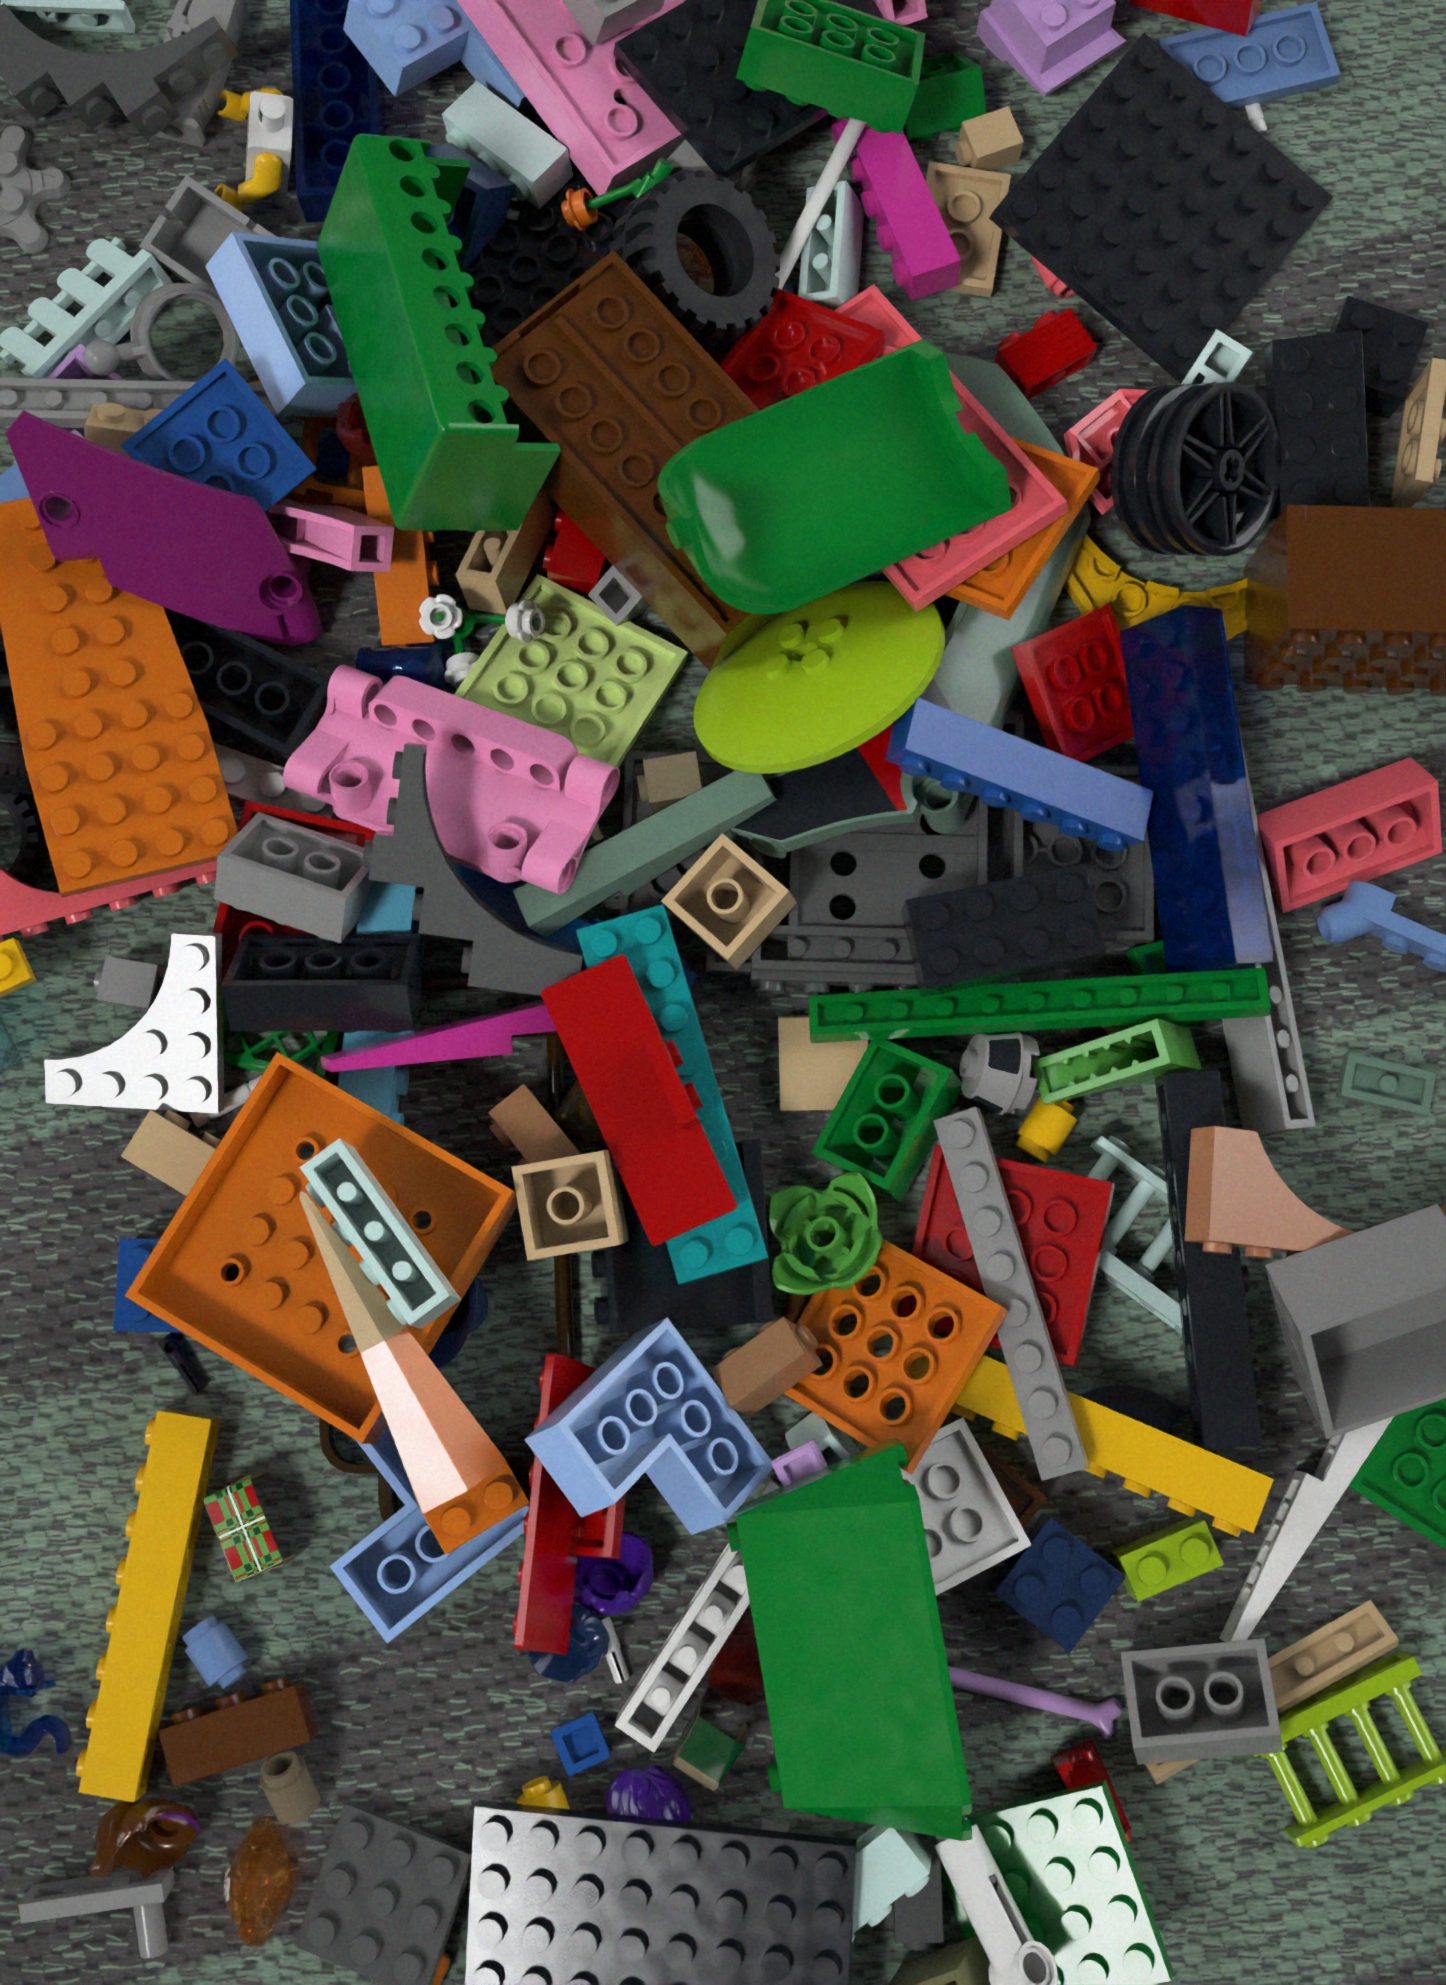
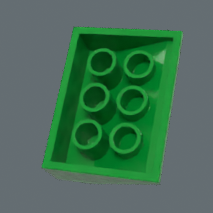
M758 0L736 78L744 81L753 90L764 92L769 89L784 94L789 101L797 105L806 106L813 104L825 108L830 115L838 119L847 120L851 117L866 122L874 131L880 133H890L892 131L901 134L919 85L925 33L830 0Z

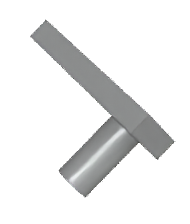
M173 1866L158 1870L148 1878L142 1877L138 1870H128L112 1873L110 1877L106 1878L88 1876L34 1884L18 1904L21 1924L133 1907L140 1957H158L169 1950L163 1902H165L175 1884Z

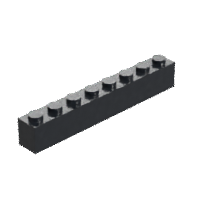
M1219 1070L1164 1074L1155 1079L1194 1445L1202 1449L1262 1445L1260 1434L1266 1432V1417L1263 1407L1257 1405L1255 1386L1260 1385L1261 1373L1258 1360L1252 1358L1250 1339L1255 1338V1321L1252 1312L1246 1311L1244 1292H1249L1250 1290L1248 1268L1245 1264L1241 1265L1239 1247H1232V1254L1203 1252V1243L1185 1241L1191 1129L1210 1126L1226 1127L1224 1108H1228L1229 1105L1228 1086L1225 1081L1220 1080Z

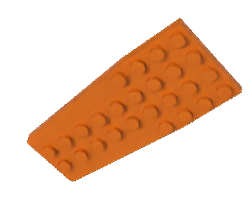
M31 498L0 503V624L25 765L61 897L217 861L218 854L238 834L209 727L164 608L110 585L99 558L57 561L52 554Z

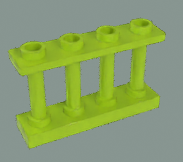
M1399 1650L1329 1685L1278 1715L1283 1752L1252 1755L1253 1757L1261 1755L1262 1758H1267L1298 1821L1283 1830L1287 1838L1297 1847L1313 1848L1330 1839V1832L1344 1825L1348 1827L1361 1825L1372 1818V1811L1386 1804L1396 1806L1407 1802L1415 1795L1413 1790L1427 1783L1438 1785L1446 1782V1747L1439 1750L1409 1690L1412 1686L1410 1680L1422 1675L1414 1656ZM1384 1693L1386 1696H1392L1423 1758L1399 1771L1368 1711L1370 1707L1369 1701ZM1342 1714L1345 1717L1351 1718L1381 1778L1380 1781L1356 1792L1326 1731L1329 1727L1328 1721ZM1301 1734L1305 1738L1309 1737L1340 1800L1316 1813L1284 1751L1287 1748L1286 1742Z

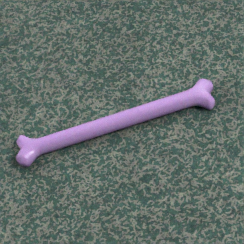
M948 1666L952 1687L1092 1722L1098 1727L1102 1737L1105 1739L1114 1734L1113 1721L1123 1712L1120 1702L1113 1697L1101 1703H1092Z

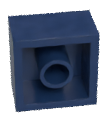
M1042 1513L1027 1533L1031 1546L1009 1557L988 1585V1588L1070 1653L1123 1582L1125 1576L1053 1518Z

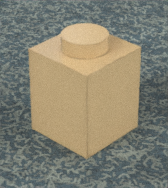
M1009 106L962 122L959 139L955 142V153L960 166L994 172L1019 163L1024 141Z

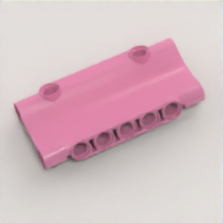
M345 664L335 669L327 688L328 701L324 715L316 729L295 750L286 763L283 773V782L286 787L333 805L334 813L342 820L354 822L376 832L379 830L393 832L394 825L387 824V810L390 797L398 798L400 780L392 778L395 752H403L404 744L408 742L427 745V793L439 838L450 860L503 883L523 880L560 896L569 889L589 837L616 792L620 778L618 767L584 754H578L575 745L562 735L413 679L398 675L392 677L386 685H383L379 677Z

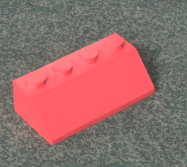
M1411 757L1256 815L1270 888L1282 914L1346 890L1350 881L1367 882L1443 853L1438 780Z

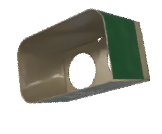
M703 1696L678 1740L673 1765L705 1787L715 1791L747 1745L748 1726L744 1723L736 1740H733L702 1718H698L700 1707L707 1698Z

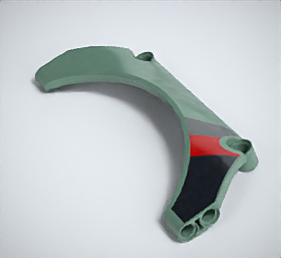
M945 353L948 368L1009 436L1065 456L1040 416L998 364L978 358ZM1088 499L1009 621L959 601L958 607L945 631V647L940 665L933 679L919 698L1002 731L1023 682L1010 647L1044 632L1091 522ZM893 722L870 740L838 757L803 769L764 774L777 800L727 831L724 835L739 848L774 858H784L787 852L847 832L882 825L916 822L919 813L924 814L932 830L938 833H949L961 827L965 821L974 794L966 791L954 792L947 790L940 785L938 780L927 776L908 775L900 770L899 765L886 761L885 757ZM941 802H950L945 808L934 809Z

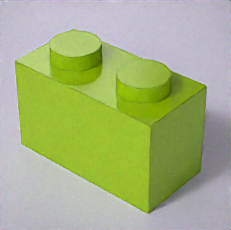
M1196 1516L1186 1518L1110 1551L1118 1571L1125 1576L1123 1583L1128 1595L1138 1602L1224 1565L1205 1520Z

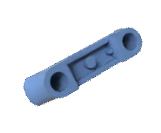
M1350 881L1342 901L1321 908L1318 914V929L1322 938L1329 944L1338 945L1369 933L1383 939L1381 945L1386 949L1399 954H1407L1410 951L1423 957L1422 963L1425 966L1436 971L1446 972V935L1391 912L1397 895L1366 882Z

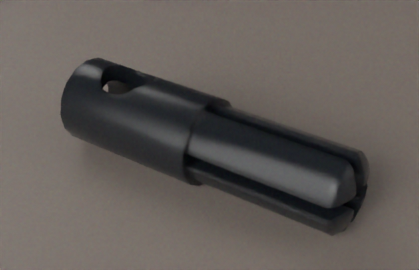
M173 1333L165 1336L158 1342V1345L173 1367L177 1369L192 1393H197L200 1391L199 1388L203 1389L206 1386V1382ZM168 1342H172L175 1345L173 1352L167 1344Z

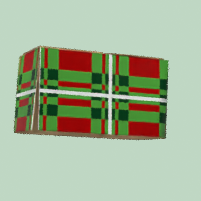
M260 1471L251 1473L204 1498V1505L216 1535L221 1542V1547L235 1582L279 1567L295 1559V1554L282 1560L253 1488L251 1479L263 1475Z

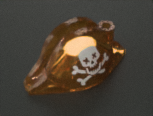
M257 1817L230 1860L224 1877V1899L230 1917L238 1927V1935L247 1947H262L287 1907L294 1889L292 1863L273 1819L269 1817Z

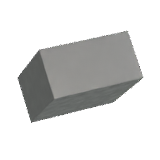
M1438 1204L1265 1265L1291 1369L1326 1440L1446 1398V1216Z

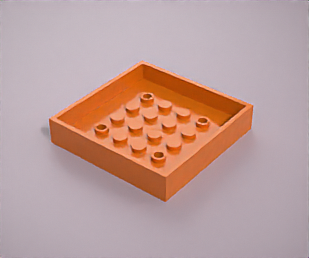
M276 1052L128 1289L125 1297L360 1443L376 1444L387 1422L357 1345L351 1353H346L343 1349L344 1339L347 1336H353L299 1199L300 1191L309 1196L332 1228V1223L336 1219L327 1206L321 1208L310 1196L305 1187L309 1180L299 1167L339 1138L352 1145L461 1300L518 1206L516 1192ZM307 1144H312L314 1146V1154L311 1158L303 1160L301 1157L302 1148ZM423 1213H429L431 1224L426 1229H419L417 1226L418 1217ZM345 1244L357 1262H361L363 1258L355 1246L351 1245L348 1247ZM236 1264L239 1268V1275L234 1281H229L226 1275L227 1270L231 1265ZM381 1284L376 1286L386 1301L391 1299ZM461 1300L423 1329L410 1326L408 1323L405 1324L427 1355L430 1354Z

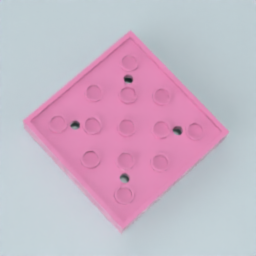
M456 0L556 139L568 148L569 157L598 196L627 185L636 178L643 176L647 170L654 168L660 157L668 159L685 140L681 133L615 58L613 51L617 41L686 0H665L659 12L594 47L562 0ZM614 98L623 99L626 105L617 103Z

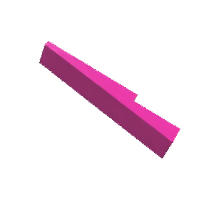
M543 999L324 1055L321 1056V1064L323 1069L337 1072L513 1054L512 1035L557 1030Z

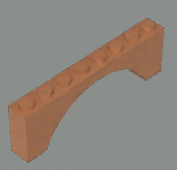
M1220 1126L1191 1129L1185 1241L1203 1243V1252L1232 1254V1247L1245 1248V1257L1273 1259L1274 1251L1285 1252L1286 1257L1356 1233L1323 1218L1310 1209L1289 1189L1272 1166L1257 1131ZM1445 1202L1440 1208H1441L1442 1212L1444 1213V1215L1446 1216V1202Z

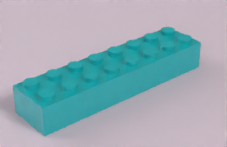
M664 904L577 929L576 932L587 969L620 954L626 956L664 1042L673 1038L684 1065L676 1069L683 1085L692 1081L703 1108L695 1112L737 1203L735 1211L666 1241L678 1284L683 1285L769 1259Z

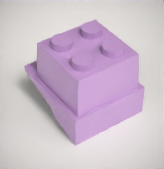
M992 0L990 6L980 12L976 34L986 47L1002 63L1008 62L1043 97L1119 50L1126 43V40L1111 27L1116 6L1114 0Z

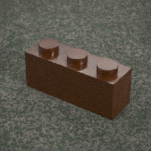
M284 1675L262 1683L261 1693L245 1698L244 1691L239 1690L217 1698L216 1708L200 1713L199 1706L194 1705L170 1714L172 1722L161 1728L158 1733L173 1787L311 1742L319 1733L304 1680L300 1679L290 1683L288 1675Z

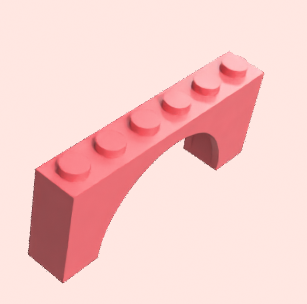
M217 861L63 898L60 892L48 891L25 883L8 872L0 864V943L4 941L2 935L20 930L22 938L49 931L47 922L61 917H65L67 925L92 918L91 908L109 904L111 912L137 904L135 895L152 890L154 898L181 891L178 882L194 877L198 885L215 881Z

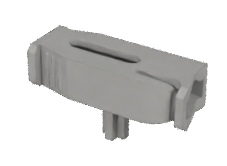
M179 0L171 20L167 22V32L163 43L188 33L214 16L235 47H237L247 16L243 1ZM232 61L195 87L190 93L176 101L173 105L180 116L154 136L203 147L206 140L203 134L204 128L217 109L220 100L219 94L223 90Z

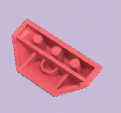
M1117 390L1064 434L1068 457L1099 469L1100 480L1088 499L1102 515L1108 513L1114 507L1111 491V460L1119 428L1132 405L1149 390Z

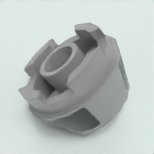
M1020 1031L975 1034L960 1061L961 1088L965 1097L995 1115H1003L1004 1113L1015 1114V1108L1025 1110L1033 1096L1037 1083L1036 1078L1030 1077L1031 1056H1040L1036 1039L1033 1036L1021 1034Z

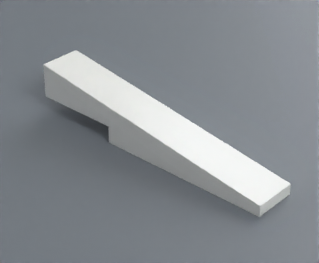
M1393 1417L1330 1438L1313 1476L1295 1470L1219 1639L1224 1642L1247 1640Z

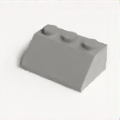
M258 812L218 854L214 900L231 905L241 911H248L266 917L278 924L289 925L315 934L321 939L341 943L359 921L374 880H369L370 868L362 866L363 847Z

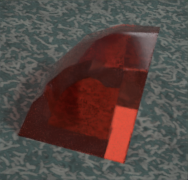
M738 1634L727 1638L707 1669V1683L714 1692L746 1706H751L764 1697L765 1691L756 1637Z

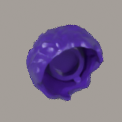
M622 1530L620 1559L577 1557L573 1600L585 1608L596 1611L599 1615H617L635 1607L648 1593L654 1579V1558L651 1548L647 1545V1541L643 1540L639 1535Z
M651 1765L640 1770L638 1768L625 1769L613 1781L606 1793V1811L609 1814L690 1822L691 1813L684 1789L679 1781L662 1766Z

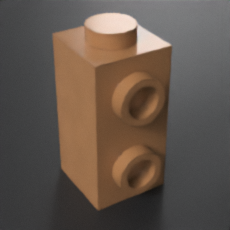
M522 1084L488 1112L495 1120V1123L489 1128L505 1148L513 1143L524 1156L517 1162L519 1165L581 1155L525 1084Z
M782 1317L779 1320L770 1321L761 1327L758 1335L744 1346L728 1351L723 1356L722 1362L710 1371L730 1407L748 1417H752L823 1364L815 1352L819 1344L808 1327L804 1324L797 1326L785 1317Z

